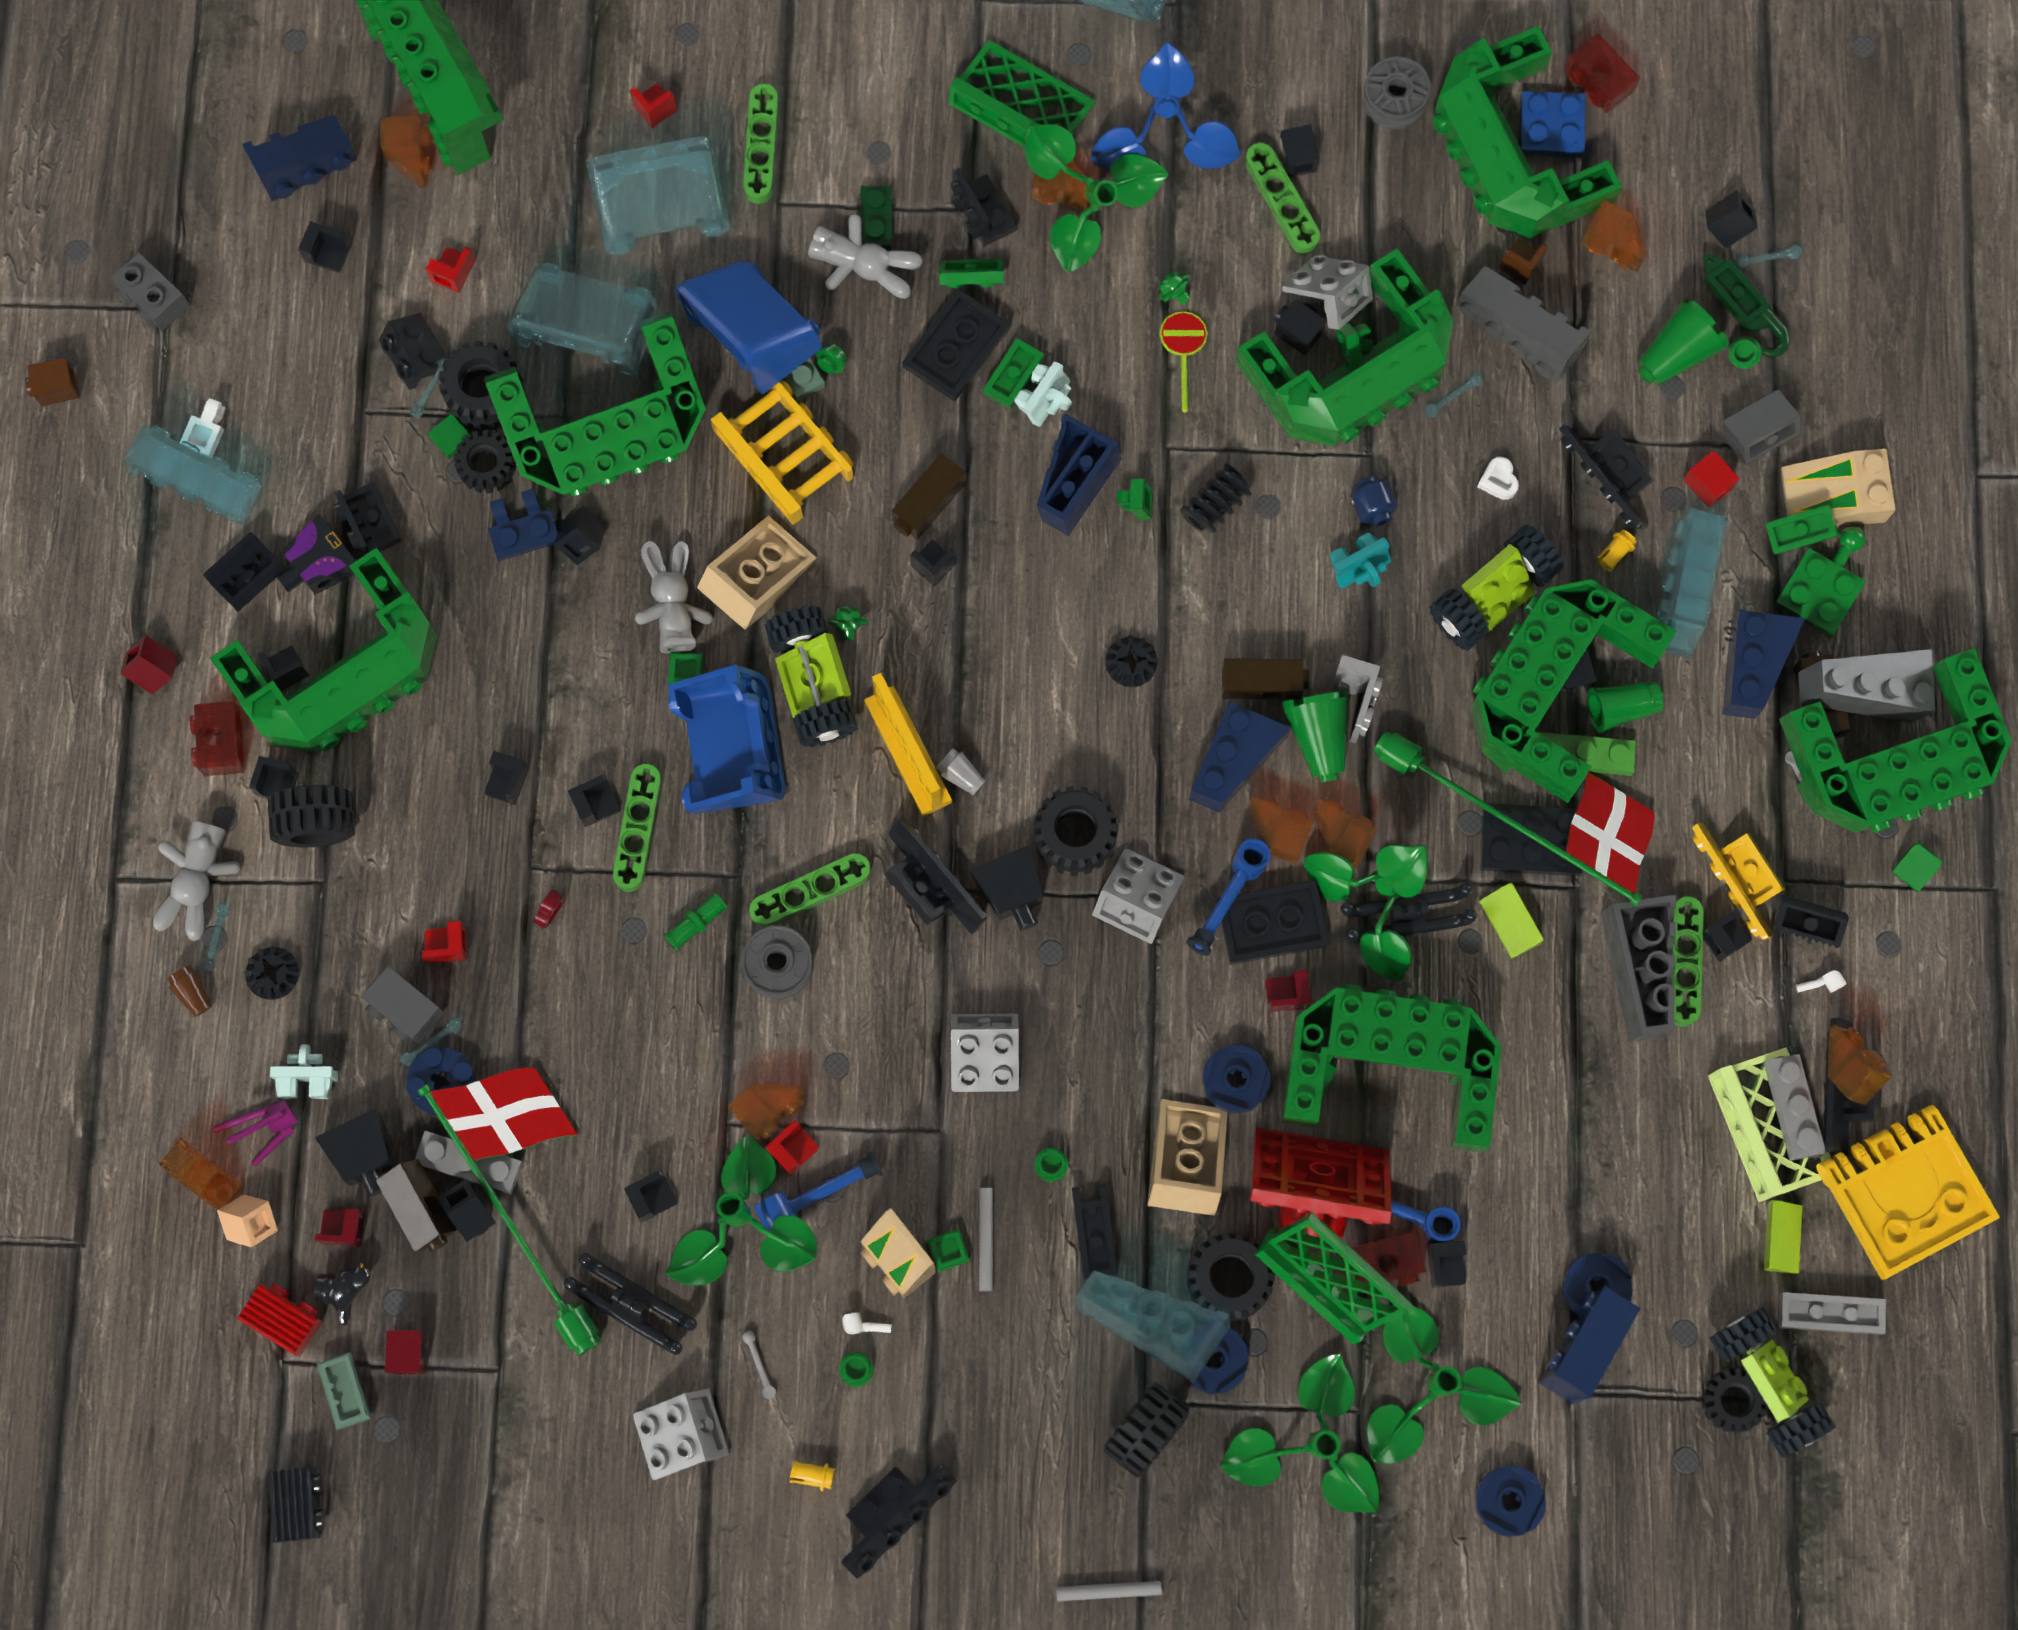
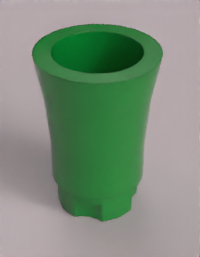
M1641 681L1613 687L1589 688L1587 692V707L1594 728L1599 733L1633 720L1650 717L1651 714L1662 712L1664 708L1661 688L1654 681L1646 683Z

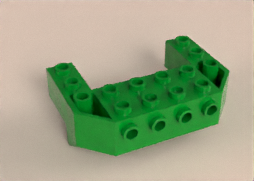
M355 0L372 40H380L391 64L394 63L398 70L397 74L406 89H409L413 96L412 100L420 115L427 113L431 120L427 123V126L445 167L452 166L458 176L491 159L481 131L501 122L504 118L492 99L484 78L439 1Z
M1539 26L1490 46L1485 38L1480 39L1454 57L1440 92L1434 115L1432 116L1436 132L1438 134L1442 133L1447 142L1446 150L1448 156L1452 161L1456 160L1460 168L1459 174L1463 185L1466 188L1470 187L1474 195L1473 202L1477 212L1480 215H1484L1488 224L1527 238H1533L1616 203L1622 189V185L1609 160L1561 180H1558L1553 168L1534 175L1493 96L1497 89L1546 70L1552 51Z
M1398 248L1371 264L1369 271L1371 286L1397 320L1400 328L1399 331L1373 346L1371 350L1363 352V361L1352 365L1347 362L1317 381L1309 369L1296 376L1265 331L1237 348L1236 364L1289 438L1333 447L1342 441L1347 444L1357 438L1361 433L1360 430L1369 424L1371 427L1380 424L1386 419L1388 412L1394 408H1397V410L1405 408L1414 400L1413 397L1421 391L1424 394L1429 393L1440 384L1439 380L1446 364L1454 321L1438 289L1431 293L1428 291Z
M670 312L638 322L659 380L652 382L655 392L555 428L546 430L543 421L536 424L515 367L484 377L520 476L562 495L570 493V496H577L587 492L589 485L598 482L601 485H607L619 480V475L628 471H631L632 474L641 473L650 468V463L662 460V463H667L681 457L680 453L687 450L706 408Z
M377 548L349 565V567L379 609L374 614L385 631L307 683L285 696L274 681L268 683L238 639L210 657L239 700V704L271 746L310 753L331 750L340 742L339 739L349 732L355 733L367 725L368 719L377 713L384 714L395 706V701L404 695L410 696L415 694L423 687L422 683L428 680L437 635L410 593L402 585Z
M1592 579L1546 588L1541 597L1534 594L1524 612L1529 614L1525 622L1521 624L1517 621L1507 636L1512 641L1506 651L1502 648L1498 650L1490 663L1494 667L1489 678L1482 675L1473 689L1477 697L1471 706L1482 753L1504 773L1508 774L1512 768L1567 803L1576 793L1592 766L1540 735L1535 729L1595 635H1598L1653 669L1677 632Z
M1975 648L1944 658L1933 665L1934 673L1955 726L1845 764L1821 701L1791 711L1779 719L1803 780L1796 787L1814 814L1854 833L1870 828L1872 833H1876L1892 827L1890 821L1902 818L1905 823L1923 816L1922 810L1933 807L1934 812L1953 806V799L1964 796L1965 801L1985 794L1983 788L1994 783L2012 740Z
M1343 984L1342 988L1333 989L1298 1015L1294 1022L1288 1054L1289 1067L1281 1123L1316 1127L1319 1122L1326 1064L1329 1065L1333 1057L1448 1073V1084L1458 1085L1450 1148L1484 1153L1490 1148L1502 1046L1476 1012L1470 1007H1464L1462 1001L1444 999L1443 1003L1430 1002V997L1425 995L1410 994L1409 998L1396 997V992L1391 990L1377 989L1375 993L1363 992L1361 986Z

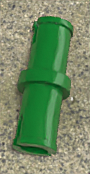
M713 892L709 898L693 911L689 909L684 913L685 918L667 933L663 934L665 940L675 951H678L680 947L698 932L702 934L706 931L705 926L724 910H727V905L718 894Z

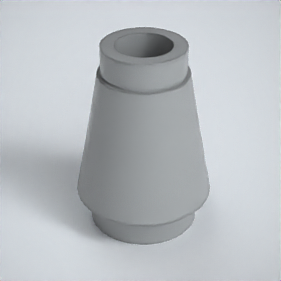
M954 748L936 767L941 772V777L969 792L972 796L985 782L962 751L958 753Z

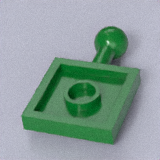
M1856 526L1847 527L1841 532L1839 536L1841 546L1832 561L1809 548L1774 604L1794 617L1805 618L1804 623L1830 638L1835 634L1866 582L1864 579L1843 568L1852 552L1862 549L1866 542L1864 531Z

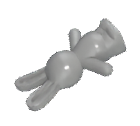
M857 214L849 217V238L836 234L825 227L818 226L808 250L809 258L838 266L825 282L827 289H836L847 275L854 270L862 279L879 282L889 292L901 299L910 297L911 289L907 282L887 271L888 267L912 270L919 268L923 263L921 256L912 251H887L876 244L862 245L861 217Z
M648 541L642 546L641 556L652 577L651 594L658 604L638 612L635 616V621L642 625L659 618V650L661 653L689 652L696 646V639L691 631V619L703 624H710L713 621V615L708 611L685 603L689 594V587L684 577L689 557L688 545L680 541L673 546L670 552L669 571H666L660 549L654 542Z
M193 821L184 853L168 841H162L158 845L159 851L179 866L181 870L174 876L170 895L154 917L153 926L157 931H164L169 928L180 907L185 905L187 906L186 935L192 941H197L201 938L204 931L203 903L210 891L208 876L236 874L241 870V865L237 861L215 862L221 843L226 835L224 829L203 822Z

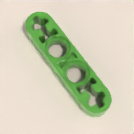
M765 83L755 86L749 96L743 186L746 198L755 204H762L770 199L774 181L779 101L775 88ZM762 95H768L769 98L766 102V113H761L760 100ZM762 122L769 124L771 130L768 134L760 136L754 133L753 129L756 124ZM756 152H765L769 156L768 161L763 165L753 163L751 158ZM756 174L761 175L763 188H761L760 193H754L753 189L756 186Z
M1265 143L1253 144L1248 149L1245 164L1247 170L1291 247L1300 254L1312 253L1316 250L1320 239L1317 225L1274 150ZM1256 154L1261 158L1266 156L1265 167L1267 172L1264 175V167L1261 162H1254ZM1270 179H1278L1283 183L1284 188L1279 192H1272L1267 188L1266 183ZM1286 205H1293L1298 209L1299 214L1295 218H1286L1282 214L1281 209ZM1301 222V230L1304 235H1311L1310 243H1307L1305 240L1299 241L1300 230L1297 226Z
M641 764L633 770L628 788L613 869V879L616 885L625 892L636 891L642 886L647 868L662 786V778L658 769L650 764ZM645 773H650L652 779L655 780L654 783H648L646 791L648 796H653L652 799L645 796H634L635 793L642 795L643 786L638 778H644ZM637 804H646L650 808L648 817L643 820L634 819L631 816L632 808ZM633 835H638L644 840L643 848L638 852H630L625 847L626 840ZM623 856L632 860L641 859L640 863L633 861L632 870L638 876L636 879L632 878L629 884H625L623 877L620 876L621 873L627 872L629 865L627 860H622Z
M850 854L758 896L752 901L749 908L752 921L759 927L764 928L776 925L863 885L871 874L869 861L861 854ZM853 862L858 866L864 865V868L861 869L862 875L860 877H856L853 873L844 876L846 884L841 885L839 875L835 871L836 869L840 868L841 874H844L851 870L850 864ZM823 875L833 877L835 880L834 888L829 892L818 890L816 881L819 877ZM792 889L801 890L805 895L803 903L798 906L789 905L786 902L787 893ZM780 896L781 904L786 910L785 912L780 913V909L777 907L770 911L771 917L769 919H765L762 915L756 916L760 912L759 906L761 904H765L767 908L777 904L774 898Z
M1690 896L1678 899L1676 907H1674V922H1676V936L1673 937V956H1675V969L1673 970V986L1675 987L1674 1024L1679 1027L1692 1025L1701 1014L1704 911L1700 901ZM1685 904L1689 905L1690 911L1695 912V915H1692L1688 920V928L1695 927V931L1691 929L1678 931L1677 927L1682 928L1685 925V915L1679 913V910ZM1686 936L1693 940L1695 944L1693 953L1685 954L1678 949L1677 941L1680 937ZM1686 969L1693 974L1694 983L1692 986L1684 987L1678 983L1676 975L1679 970ZM1676 992L1680 994L1694 993V997L1689 996L1686 998V1007L1693 1012L1686 1019H1682V1013L1676 1012V1009L1683 1004V995L1676 996Z

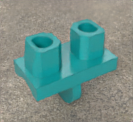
M1368 532L1356 541L1358 552L1350 555L1345 548H1339L1330 554L1336 584L1341 590L1355 582L1357 585H1360L1367 581L1373 588L1380 584L1378 574L1386 571L1385 565L1391 563L1388 553L1389 543L1384 537L1378 540Z

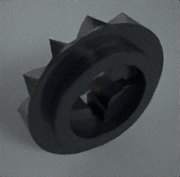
M1129 635L1128 637L1117 639L1108 648L1105 664L1108 674L1116 683L1125 687H1138L1152 679L1157 670L1158 658L1154 646H1151L1144 637L1138 638ZM1130 649L1133 650L1135 658H1141L1142 660L1136 663L1134 673H1131L1129 664L1122 661V659H1127Z
M275 946L258 949V952L253 957L248 958V964L244 971L247 986L260 998L267 1000L280 999L288 995L296 986L299 978L298 963L294 956L286 949ZM265 962L274 968L281 967L276 972L278 984L269 977L261 978L267 972Z

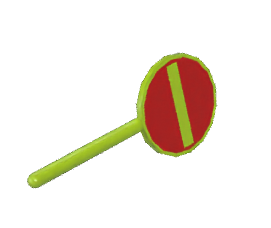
M1182 311L1173 313L1161 324L1159 335L1161 343L1166 350L1174 355L1181 356L1182 411L1186 413L1188 411L1187 356L1194 355L1203 348L1208 333L1206 325L1200 317L1193 313Z

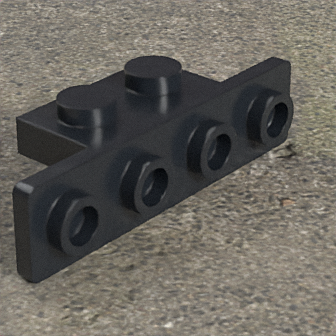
M1562 425L1559 428L1564 435L1560 438L1561 442L1571 453L1576 451L1583 459L1580 463L1581 467L1589 477L1593 478L1596 476L1603 486L1600 488V491L1610 503L1616 501L1623 511L1620 513V516L1631 529L1635 526L1640 530L1647 528L1648 524L1630 503V500L1655 480L1615 430H1611L1588 449L1570 426Z
M904 817L897 820L889 832V837L907 858L891 867L885 876L926 925H929L951 910L970 934L978 931L987 919V915L983 912L981 905L973 900L962 887L960 880L952 875L941 862L939 855L934 850H931L919 835L918 830L913 825H910Z
M1835 1017L1831 1018L1830 1028L1827 1033L1830 1046L1829 1061L1826 1065L1828 1094L1825 1097L1827 1119L1823 1140L1827 1152L1833 1154L1842 1152L1845 1156H1848L1850 1123L1880 1122L1883 1055L1876 1052L1852 1053L1853 1023Z
M939 1464L915 1487L895 1466L846 1514L847 1518L865 1538L841 1560V1564L856 1579L870 1571L876 1561L889 1548L894 1547L915 1523L924 1518L926 1512L939 1499L945 1497L950 1492L957 1479L943 1464Z

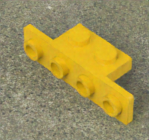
M1704 823L1693 825L1692 829L1695 834L1692 835L1696 846L1701 852L1707 851L1713 861L1710 863L1712 871L1720 881L1724 879L1730 887L1731 891L1728 892V895L1733 904L1739 909L1742 907L1749 917L1746 920V924L1755 937L1761 936L1763 940L1773 937L1774 933L1757 907L1784 891L1785 888L1750 833H1746L1720 850Z

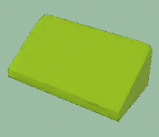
M1512 882L1479 900L1511 960L1539 946L1544 941Z
M1771 1200L1767 1203L1765 1271L1799 1274L1802 1205Z

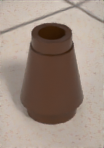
M191 965L176 971L167 978L170 984L168 987L170 991L192 1012L194 1017L212 1008L198 970L194 971Z

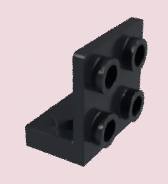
M959 167L953 170V182L950 185L954 195L951 196V200L957 212L965 214L968 220L966 226L973 239L978 238L982 246L985 247L1017 231L1015 221L988 174L968 183Z

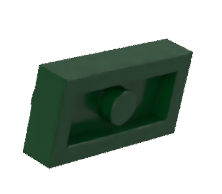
M860 186L862 245L876 244L885 250H892V186Z

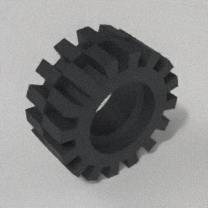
M483 430V435H479L477 431L471 432L473 435L471 439L466 435L462 438L464 444L458 443L456 447L458 453H454V461L456 463L454 465L462 482L470 490L473 487L477 493H481L482 489L487 494L493 493L492 488L495 487L498 491L503 489L501 484L503 482L507 485L511 481L509 476H514L515 473L513 465H516L508 442L504 437L501 439L500 435L496 432L490 435L488 430ZM484 451L492 452L497 457L496 466L489 472L482 473L476 471L473 468L475 456Z
M1741 1368L1728 1369L1713 1375V1378L1705 1384L1707 1386L1706 1389L1702 1391L1701 1397H1704V1402L1701 1403L1702 1409L1705 1408L1707 1411L1705 1416L1708 1420L1711 1419L1714 1422L1712 1425L1716 1428H1722L1725 1432L1737 1433L1753 1429L1752 1427L1762 1422L1761 1418L1766 1416L1768 1410H1765L1767 1404L1747 1370L1742 1371ZM1730 1387L1740 1388L1747 1396V1407L1740 1414L1730 1413L1723 1405V1394Z

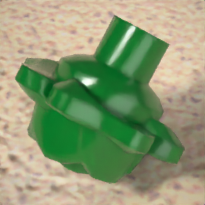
M1175 271L1168 273L1159 283L1161 290L1158 296L1159 300L1167 302L1171 299H1177L1181 305L1185 304L1191 297L1185 290L1188 284L1187 281L1191 276L1184 272L1180 274Z
M844 606L837 608L836 615L828 617L829 624L835 625L841 630L842 640H853L854 630L867 624L866 617L861 616L859 609L856 607Z

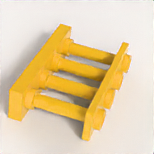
M782 379L770 389L771 392L735 419L731 417L727 420L722 412H719L710 420L713 431L790 523L794 525L803 518L800 507L803 505L802 501L839 472L848 482L852 480L853 470L851 467L854 466V463L845 451L841 450L838 452L831 444L834 440L830 433L823 426L818 428L812 421L814 417L804 403L798 405L792 398V395H794L792 389ZM780 401L791 415L755 443L752 441L747 443L741 436L743 433L742 429ZM800 425L811 439L776 466L770 465L767 467L760 459L763 457L762 453ZM820 448L831 463L796 490L790 489L787 491L780 483L783 481L782 477Z

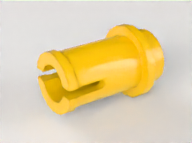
M1622 529L1619 533L1615 532L1611 543L1596 557V561L1604 569H1608L1609 572L1614 570L1615 566L1628 551L1633 552L1635 549L1634 545L1637 541L1626 530Z
M794 1460L790 1474V1483L820 1487V1491L824 1492L825 1488L832 1489L835 1468H830L827 1463L824 1466Z

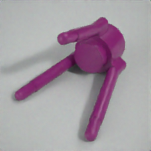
M284 1099L279 1103L275 1101L264 1108L215 1125L212 1130L219 1132L262 1116V1120L226 1139V1142L231 1144L266 1125L272 1133L279 1130L280 1133L252 1161V1165L257 1166L286 1137L295 1133L292 1126L297 1124L298 1120Z

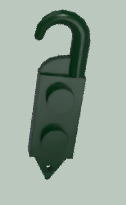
M1704 253L1702 259L1706 277L1703 282L1743 329L1755 332L1769 327L1778 337L1779 344L1776 348L1766 349L1761 346L1762 355L1766 357L1783 355L1790 345V333L1787 327L1770 309L1771 305L1731 259L1725 261Z

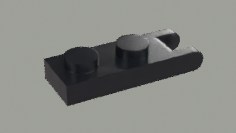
M1099 1184L1098 1186L1100 1198L1080 1200L1081 1193L1079 1187L1072 1188L1083 1280L1118 1276L1106 1184Z

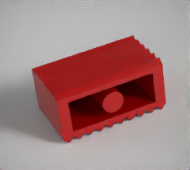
M273 1282L270 1287L260 1283L237 1319L293 1355L300 1357L323 1323L322 1320L315 1317L318 1310L302 1300L298 1305L287 1299L290 1292Z

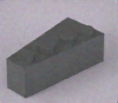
M1484 266L1461 292L1457 303L1465 317L1478 321L1485 327L1486 332L1491 337L1504 341L1510 346L1513 354L1520 359H1527L1535 366V369L1541 376L1547 379L1551 378L1556 383L1580 357L1591 334V331L1583 326L1577 330L1567 324L1569 317L1558 311L1553 315L1546 311L1543 301L1533 295H1526L1525 297L1520 295V289L1516 284L1487 266Z
M1932 649L1821 660L1798 672L1800 704L1811 705L1821 701L1823 708L1912 723L1935 712Z
M1676 894L1641 899L1636 907L1630 904L1631 901L1613 903L1601 912L1629 1043L1661 1038L1674 1030L1675 987L1673 986V970L1675 969V956H1673V937L1676 936V922H1674Z

